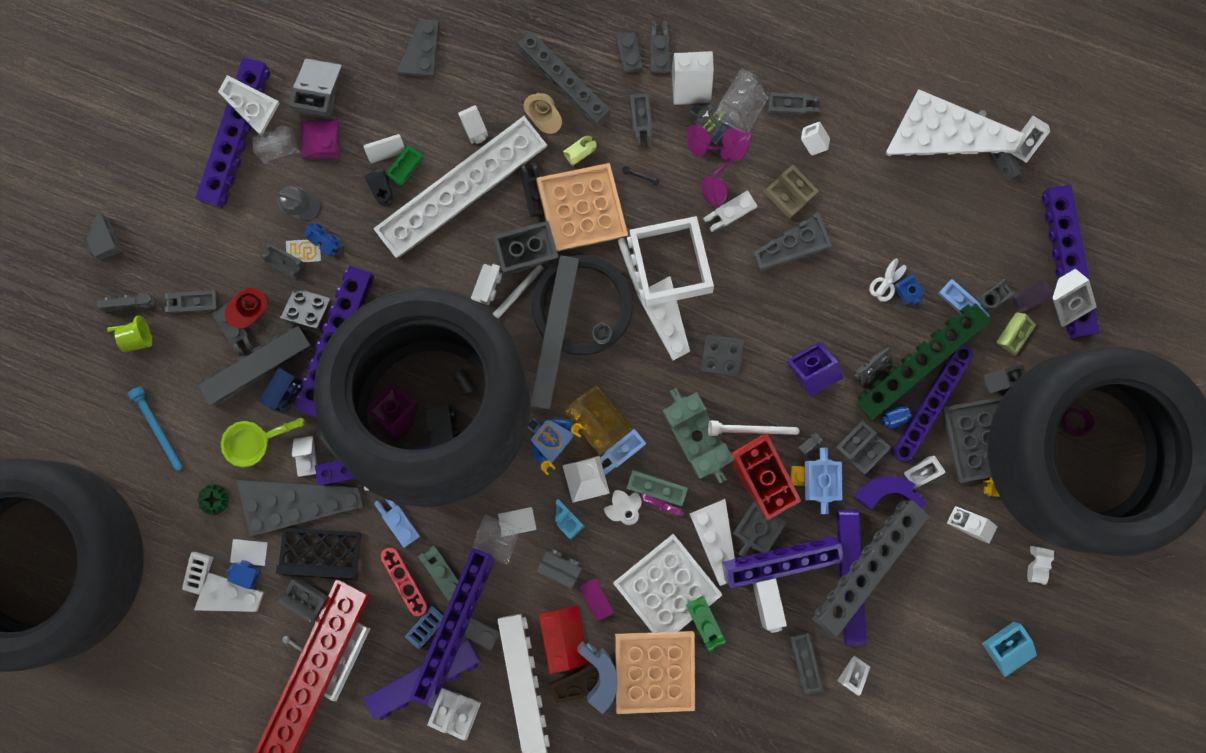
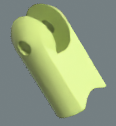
M584 136L564 150L563 153L569 163L574 166L596 149L597 144L596 141H592L591 136Z

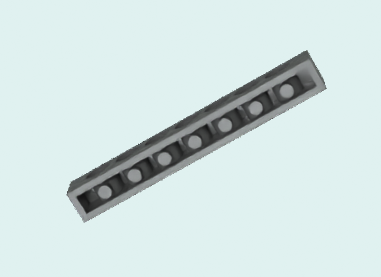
M913 500L900 502L896 507L895 513L886 519L885 526L873 536L874 540L871 544L862 550L861 557L851 564L847 575H844L839 580L837 588L831 591L827 596L826 602L817 608L812 621L827 635L837 637L919 531L929 515ZM892 532H893V534H894V539H893V540L891 539V534H892ZM881 547H882V549H883L882 555L880 554V548H881ZM869 562L871 563V569H870V570L868 569V564H869ZM858 577L860 579L859 585L856 583ZM846 592L848 593V599H847V600H845V593H846ZM836 607L837 612L834 616L833 609Z

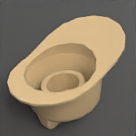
M538 92L525 99V112L542 132L553 134L561 128L562 118L555 108L553 99L549 95Z

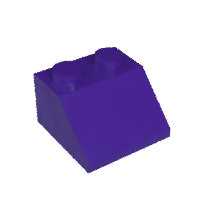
M820 342L787 360L801 387L810 397L843 379L838 361Z

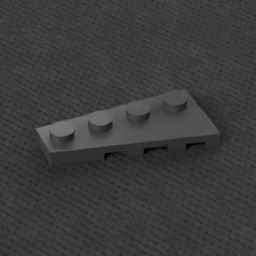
M817 212L813 217L801 222L794 229L788 230L781 237L756 250L753 255L759 271H763L830 249L832 244L820 214Z

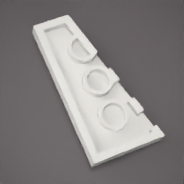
M670 276L649 287L650 294L674 289ZM637 293V297L672 361L689 353L690 350L677 300L645 306V301H641L640 295Z
M723 499L689 514L719 586L726 584L722 562L735 559L726 501Z

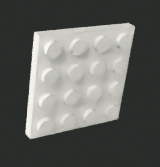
M674 534L669 536L613 582L652 633L678 632L692 621L686 604L703 596L708 606H710L722 596V593Z

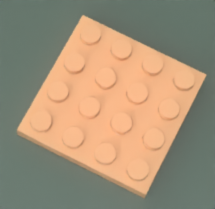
M610 163L536 179L546 221H549L557 252L628 236Z
M693 631L615 634V670L618 680L616 691L617 714L695 711V633Z

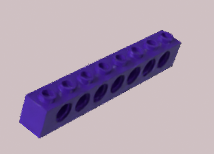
M243 57L236 80L264 94L263 87L265 81L269 79L270 71L264 62ZM256 78L254 83L249 84L250 79ZM227 103L195 197L201 203L223 209L224 204L228 201V191L230 186L234 184L235 170L240 166L241 152L246 148L247 134L252 130V126L243 117L237 119L239 113L229 103ZM238 130V134L231 137L232 132ZM228 148H232L231 153L225 154ZM226 165V169L223 172H219L220 167ZM220 183V187L217 190H213L214 185Z
M1072 185L1050 187L1042 192L1041 199L1046 209L1045 221L1049 225L1050 230L1048 237L1053 246L1052 257L1056 261V277L1059 279L1076 269L1089 279ZM1056 203L1061 206V211L1056 208ZM1059 221L1065 225V229L1059 226ZM1063 240L1067 241L1068 248L1063 245ZM1066 258L1071 260V266L1066 263ZM1095 309L1084 314L1082 322L1076 319L1066 325V331L1070 335V339L1093 336L1100 333Z
M350 265L348 270L344 271L342 276L343 284L336 291L335 298L337 299L335 305H332L329 310L330 318L328 323H325L322 328V339L316 344V355L309 362L308 369L310 371L308 376H305L302 381V392L295 399V410L317 417L314 400L309 399V393L314 390L315 374L320 357L331 336L338 329L336 322L339 319H344L345 321L364 305L374 278L372 273ZM352 284L358 285L355 292L349 291ZM350 301L351 307L348 310H343V304Z
M472 548L409 699L434 708L495 562L491 554Z

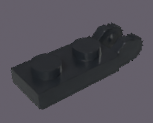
M531 164L533 178H528L525 165L520 166L522 185L530 217L545 215L536 179L541 177L537 164Z

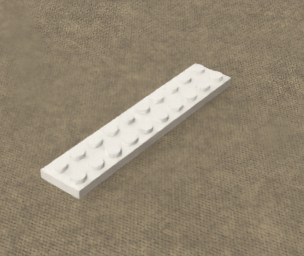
M523 116L373 229L396 259H399L520 168V166L544 150L547 144L526 117Z

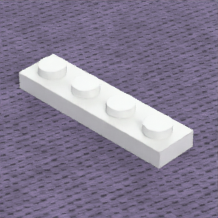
M360 622L357 623L324 694L331 701H337L371 629Z

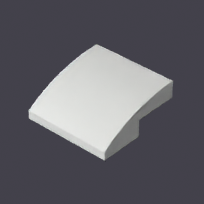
M442 688L427 726L443 733H449L459 739L467 740L481 702Z

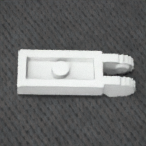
M747 190L703 219L705 222H709L717 216L720 218V222L713 224L709 228L711 232H714L756 209L757 204Z

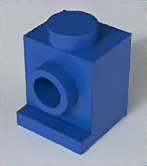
M914 274L894 285L904 305L911 303L913 306L921 301V296L925 294L915 279ZM909 287L912 288L914 293L909 292Z

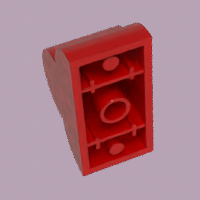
M765 433L731 453L734 461L733 467L740 481L767 520L801 502L768 434Z

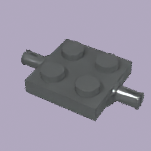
M753 501L732 533L744 543L743 548L738 554L746 557L751 548L761 553L768 552L787 522L777 515L767 520Z

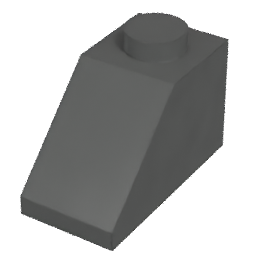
M101 213L98 214L87 237L89 244L87 249L92 257L103 260L122 252L108 217Z
M1019 364L984 375L985 386L989 393L1010 388L1024 374L1022 365Z

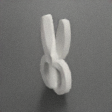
M897 258L889 264L886 269L885 278H876L870 284V294L877 297L881 302H886L892 298L895 292V287L892 283L899 280L906 270V265H903L895 271L899 261ZM878 282H882V284L879 286V288H878L877 291L875 292V291H874V286H875V284L878 283ZM889 287V288H890V293H889V295L886 296V297H882V295L885 293V291H886L887 288Z

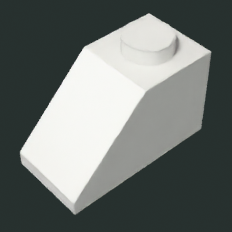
M476 105L459 112L461 123L471 144H479L485 141L488 133Z
M1032 116L1021 132L1024 135L1015 153H1011L1026 163L1050 133L1049 125L1035 116Z

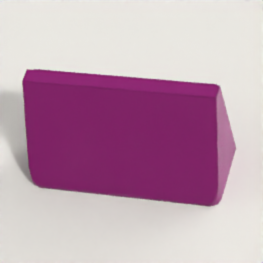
M596 578L579 586L597 621L614 614Z

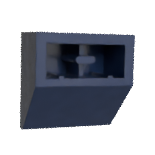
M278 368L259 402L275 412L284 414L292 406L293 402L291 400L294 395H298L301 391L302 380Z

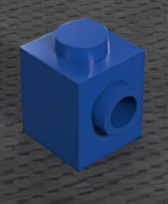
M245 560L235 562L228 569L227 576L229 577L227 582L246 589H253L261 570L252 567L253 563Z

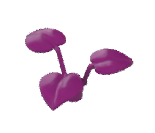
M691 125L687 129V143L693 154L703 156L706 154L707 149L721 150V157L727 160L712 177L706 176L702 181V193L705 199L713 207L719 208L726 200L728 191L724 180L716 177L732 161H739L745 156L750 146L752 133L731 128L726 130L723 135V146H710L712 138L708 130L699 125Z

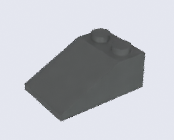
M549 221L493 236L504 276L523 272L559 258Z

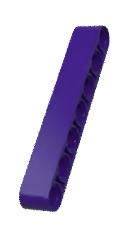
M959 347L946 360L893 448L892 453L896 460L907 461L914 456L971 361L973 352L970 347ZM959 351H963V352H964V354H965V359H964V360H962V359L959 358V356H958V352H959ZM950 366L955 369L954 376L948 372ZM939 383H943L946 386L945 392L939 390ZM930 399H934L936 402L934 409L929 405ZM920 415H924L926 417L925 425L920 423ZM911 431H914L917 435L915 441H912L909 437ZM901 447L905 448L907 451V455L905 458H903L899 454V450Z
M857 509L837 510L836 513L838 542L842 546L844 561L839 563L840 579L850 571L851 564L861 557L860 524ZM859 577L856 580L857 585L860 583ZM847 592L845 593V600L848 599ZM864 602L843 629L846 646L866 645Z

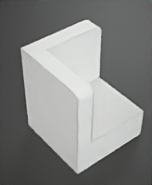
M817 122L803 128L801 140L809 153L815 155L828 150L830 137L821 122Z

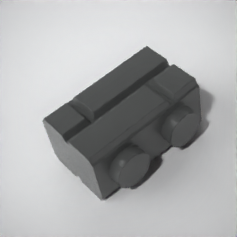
M554 549L551 552L547 550L537 573L572 589L582 569L579 566L580 562L572 558L566 560L562 558V553Z

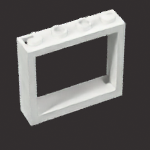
M697 216L630 230V237H627L628 247L633 249V254H631L632 265L637 267L638 272H635L636 282L641 284L642 289L639 290L641 301H645V306L713 293L714 285ZM690 229L703 283L650 294L638 239Z

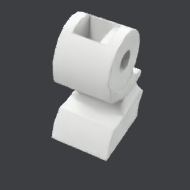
M1030 546V552L1035 557V561L1028 565L1027 579L1031 583L1037 582L1046 585L1049 579V570L1052 568L1051 562L1054 560V551Z

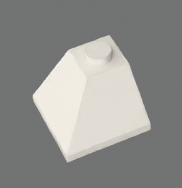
M1074 269L1058 279L1053 301L1060 324L1064 327L1097 306L1089 279L1078 270Z
M600 456L563 465L572 503L610 493Z

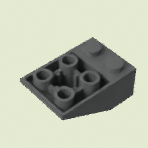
M305 58L291 94L289 106L293 112L331 119L342 65Z

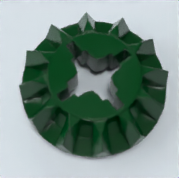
M217 484L205 486L199 492L197 499L199 508L209 515L222 513L229 503L228 492L224 487ZM212 494H214L215 498L220 499V501L214 502L213 505L211 502L206 501V499L212 497Z

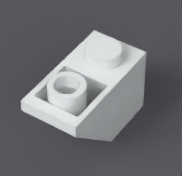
M957 506L954 507L947 524L988 544L998 527L989 519Z

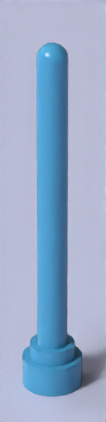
M140 386L132 389L127 393L130 400L137 403L174 469L180 470L182 468L180 461L144 400L145 392Z

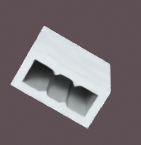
M776 578L752 583L762 627L771 631V633L782 631V627L787 626Z

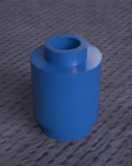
M899 405L885 410L882 413L883 416H881L883 426L888 427V429L901 426L911 420V413L906 405Z

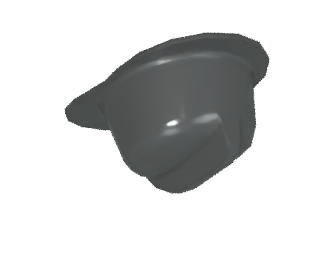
M294 185L281 189L276 199L280 211L299 220H312L318 215L321 208L320 200L315 194Z

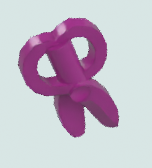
M645 494L641 495L642 503L678 517L684 515L682 509L669 505L665 501H660Z

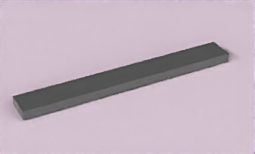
M560 255L533 390L532 407L550 410L579 263L578 258Z

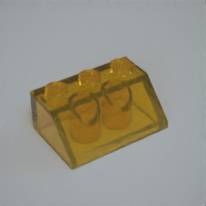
M596 385L575 399L564 409V412L572 422L585 427V430L581 428L579 431L599 456L633 430L599 385Z

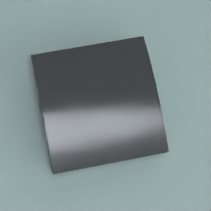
M862 420L836 449L866 476L892 447Z

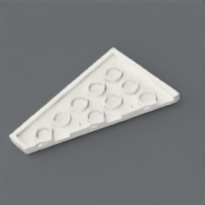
M918 89L886 151V155L905 154V156H911L913 154L934 155L939 153H948L950 155L956 153L978 154V152L1015 153L1024 133Z

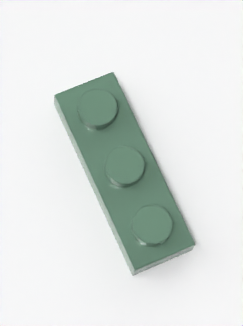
M633 470L627 486L628 490L681 507L688 489Z

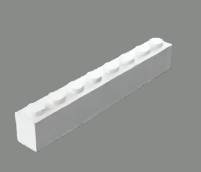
M522 613L498 618V625L522 753H548L547 747H550L549 737L544 735L543 727H546L545 716L540 713V708L543 707L541 695L537 696L536 688H539L537 676H533L532 668H535L534 657H530L529 649L532 648L530 636L526 637L525 629H528L527 619L522 617Z

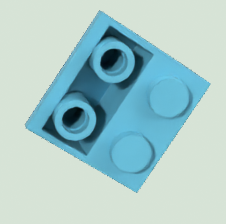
M1012 622L982 643L1004 677L1037 656L1032 639L1023 626L1016 622Z

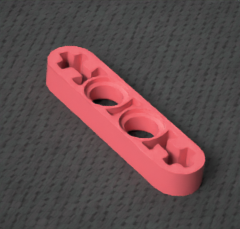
M393 547L384 549L381 553V560L409 611L414 616L425 614L428 604L399 551ZM387 551L395 553V556H393L395 563L398 560L400 564L395 565L392 569L389 566L393 564L392 561L385 558L388 555ZM398 567L403 568L405 571V575L401 579L396 578L394 574L395 569ZM408 584L414 587V593L411 596L404 593V587ZM418 594L419 598L416 601L418 604H423L422 612L419 610L415 611V602L412 601L410 603L408 599L414 598Z

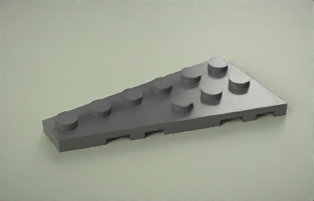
M237 480L250 536L364 507L360 488Z

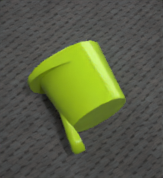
M140 315L136 316L134 321L127 325L107 328V332L115 331V340L122 352H130L152 346L151 331L146 320Z

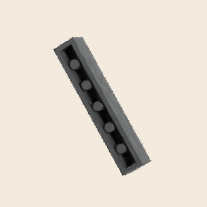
M292 326L285 331L284 335L271 338L267 345L254 348L252 354L239 357L235 360V364L219 369L218 374L205 377L202 380L203 383L199 384L198 387L207 403L214 407L278 370V368L283 367L313 349L314 347L303 328Z

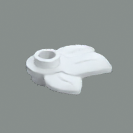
M615 490L612 496L613 505L604 508L605 514L612 521H622L625 525L635 524L639 519L638 510L642 505L639 494L635 492L628 496L623 491ZM631 512L632 517L626 518V513Z

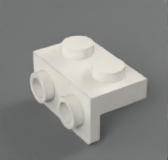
M495 264L492 266L483 265L471 296L472 300L488 306L490 301L494 300L496 295L495 287L497 283L501 282L503 276L500 266Z

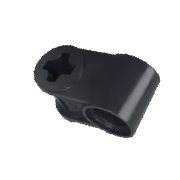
M383 168L365 175V179L378 203L384 207L390 206L394 202V195Z

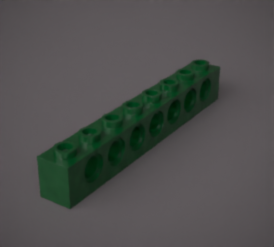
M976 303L971 306L969 304L964 306L957 318L951 317L945 322L946 327L940 330L938 328L930 335L931 340L927 343L925 341L921 342L916 347L917 351L913 355L908 353L901 359V365L898 367L894 365L886 372L888 376L883 380L881 378L877 379L871 384L873 388L870 391L864 390L857 396L858 401L855 404L869 420L875 419L991 321ZM962 319L968 320V329L961 325ZM948 331L954 333L955 338L953 341L947 339ZM934 343L938 344L940 347V352L938 354L932 351V345ZM918 356L925 358L924 366H920L917 363ZM904 368L910 370L911 375L909 378H905L902 375ZM889 380H893L896 383L894 391L889 390L887 387ZM875 392L879 393L882 397L879 403L873 401L872 397Z

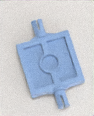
M820 448V459L805 461V500L821 502V514H829L828 502L842 500V462L828 459V448Z

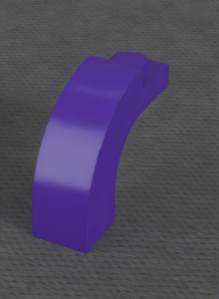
M896 476L873 479L864 484L853 497L867 509H873L878 501L889 493L898 494L907 501L913 500L921 508L927 503L923 500V495L916 490L911 491L916 484Z

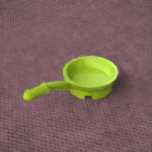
M297 418V420L284 423V425L274 428L267 433L253 422H236L229 426L222 436V453L226 460L235 466H252L265 455L268 438L289 432V430L297 427H302L305 424V420Z

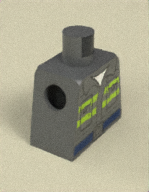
M696 103L690 111L692 115L698 118L694 125L702 126L710 133L712 138L710 146H717L723 139L725 131L731 129L738 118L735 114L714 103H710L706 109H703Z

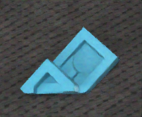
M557 499L555 521L565 535L572 540L585 526Z

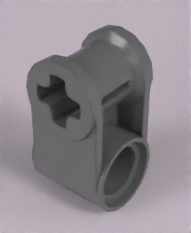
M1004 278L981 295L977 301L985 311H989L1007 301L1016 292L1009 288ZM986 297L991 300V306L986 303Z

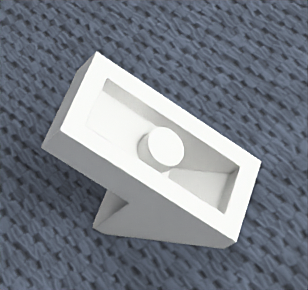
M314 436L294 438L292 457L296 459L298 477L316 474L315 465H317Z

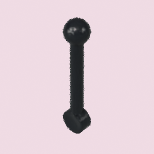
M628 166L622 168L624 174L630 173L652 182L653 185L659 184L658 178L653 179L632 171Z

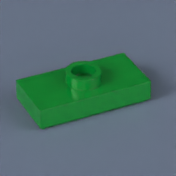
M408 145L385 175L399 186H402L424 156Z

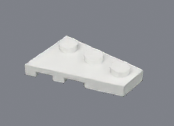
M228 75L218 91L261 136L280 104L277 100Z
M208 573L194 610L256 612L259 609L264 592L254 588L246 589L227 582L228 579Z

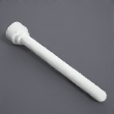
M711 420L708 424L709 436H718L722 432L797 435L800 432L797 427L722 425L718 421Z

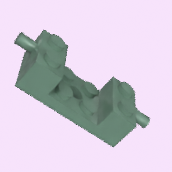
M674 388L669 392L675 402L670 407L664 409L662 413L697 478L701 479L708 474H715L719 483L726 481L727 479L721 469L726 464L732 462L733 459L726 444H723L719 435L709 436L708 424L710 418L705 411L706 408L697 392L688 397H681L677 388ZM694 431L702 433L701 441L696 442L692 439Z

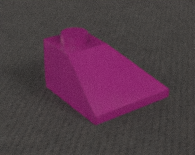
M302 121V159L340 158V121Z
M391 383L368 407L367 414L387 433L399 441L412 427L418 403Z

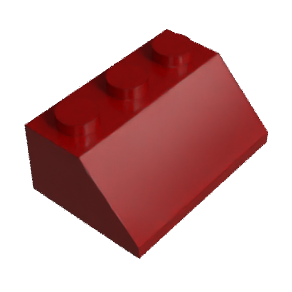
M578 605L540 612L539 617L549 672L566 671L589 664V661L577 649L582 641L585 643Z

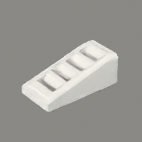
M191 552L182 590L200 595L214 557ZM196 561H202L204 565L196 564ZM194 568L202 569V573L194 571ZM192 575L199 576L200 580H196L191 577ZM192 582L195 584H199L198 588L189 586V583Z

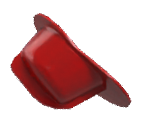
M246 288L239 292L225 308L224 315L228 324L240 329L251 325L267 308L268 302L265 294L256 288Z

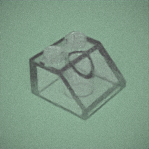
M280 126L275 131H265L262 136L258 134V136L253 137L254 153L264 164L300 152L294 131L290 126Z
M485 514L472 548L489 553L495 560L508 565L522 528Z

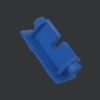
M318 223L306 225L308 229L304 232L305 238L315 246H318L321 241L322 245L319 249L329 257H335L338 254L336 249L344 247L340 243L339 238L327 233L322 225Z

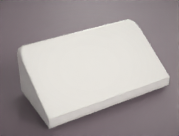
M400 134L363 146L370 163L400 155L405 149Z

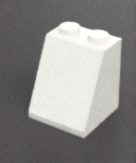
M712 51L674 53L672 63L674 105L711 103L714 71Z

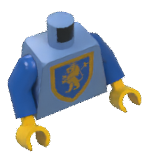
M532 419L528 424V429L535 433V435L531 438L532 444L530 448L534 460L540 465L546 475H548L547 468L552 467L555 469L552 463L575 435L581 437L578 434V430L581 428L585 430V427L568 419H547L543 425L536 419Z

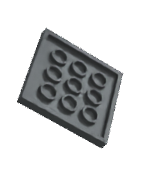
M1004 396L942 408L957 483L992 477L988 460V438L994 414Z

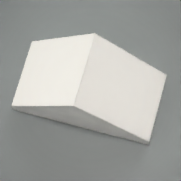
M929 456L905 471L904 474L909 481L916 484L914 486V489L944 474L945 470L935 456Z
M853 656L837 681L859 696L862 693L870 666Z

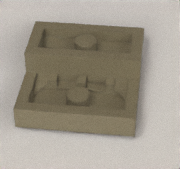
M794 165L790 166L764 191L789 219L819 192Z

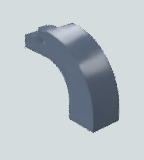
M582 641L577 647L578 652L591 662L599 672L597 684L587 695V701L603 714L609 708L616 695L618 680L615 666L611 657L603 648L596 653L597 649L592 644L588 643L586 645Z

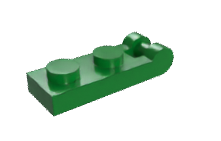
M701 596L686 604L708 652L714 651V648L719 645H725L726 641L705 598ZM715 634L716 638L710 641L708 637Z

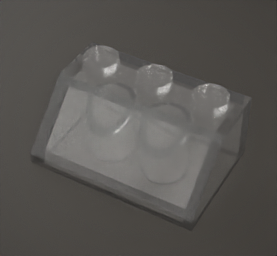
M741 68L721 100L714 118L735 129L749 132L768 100L758 76Z

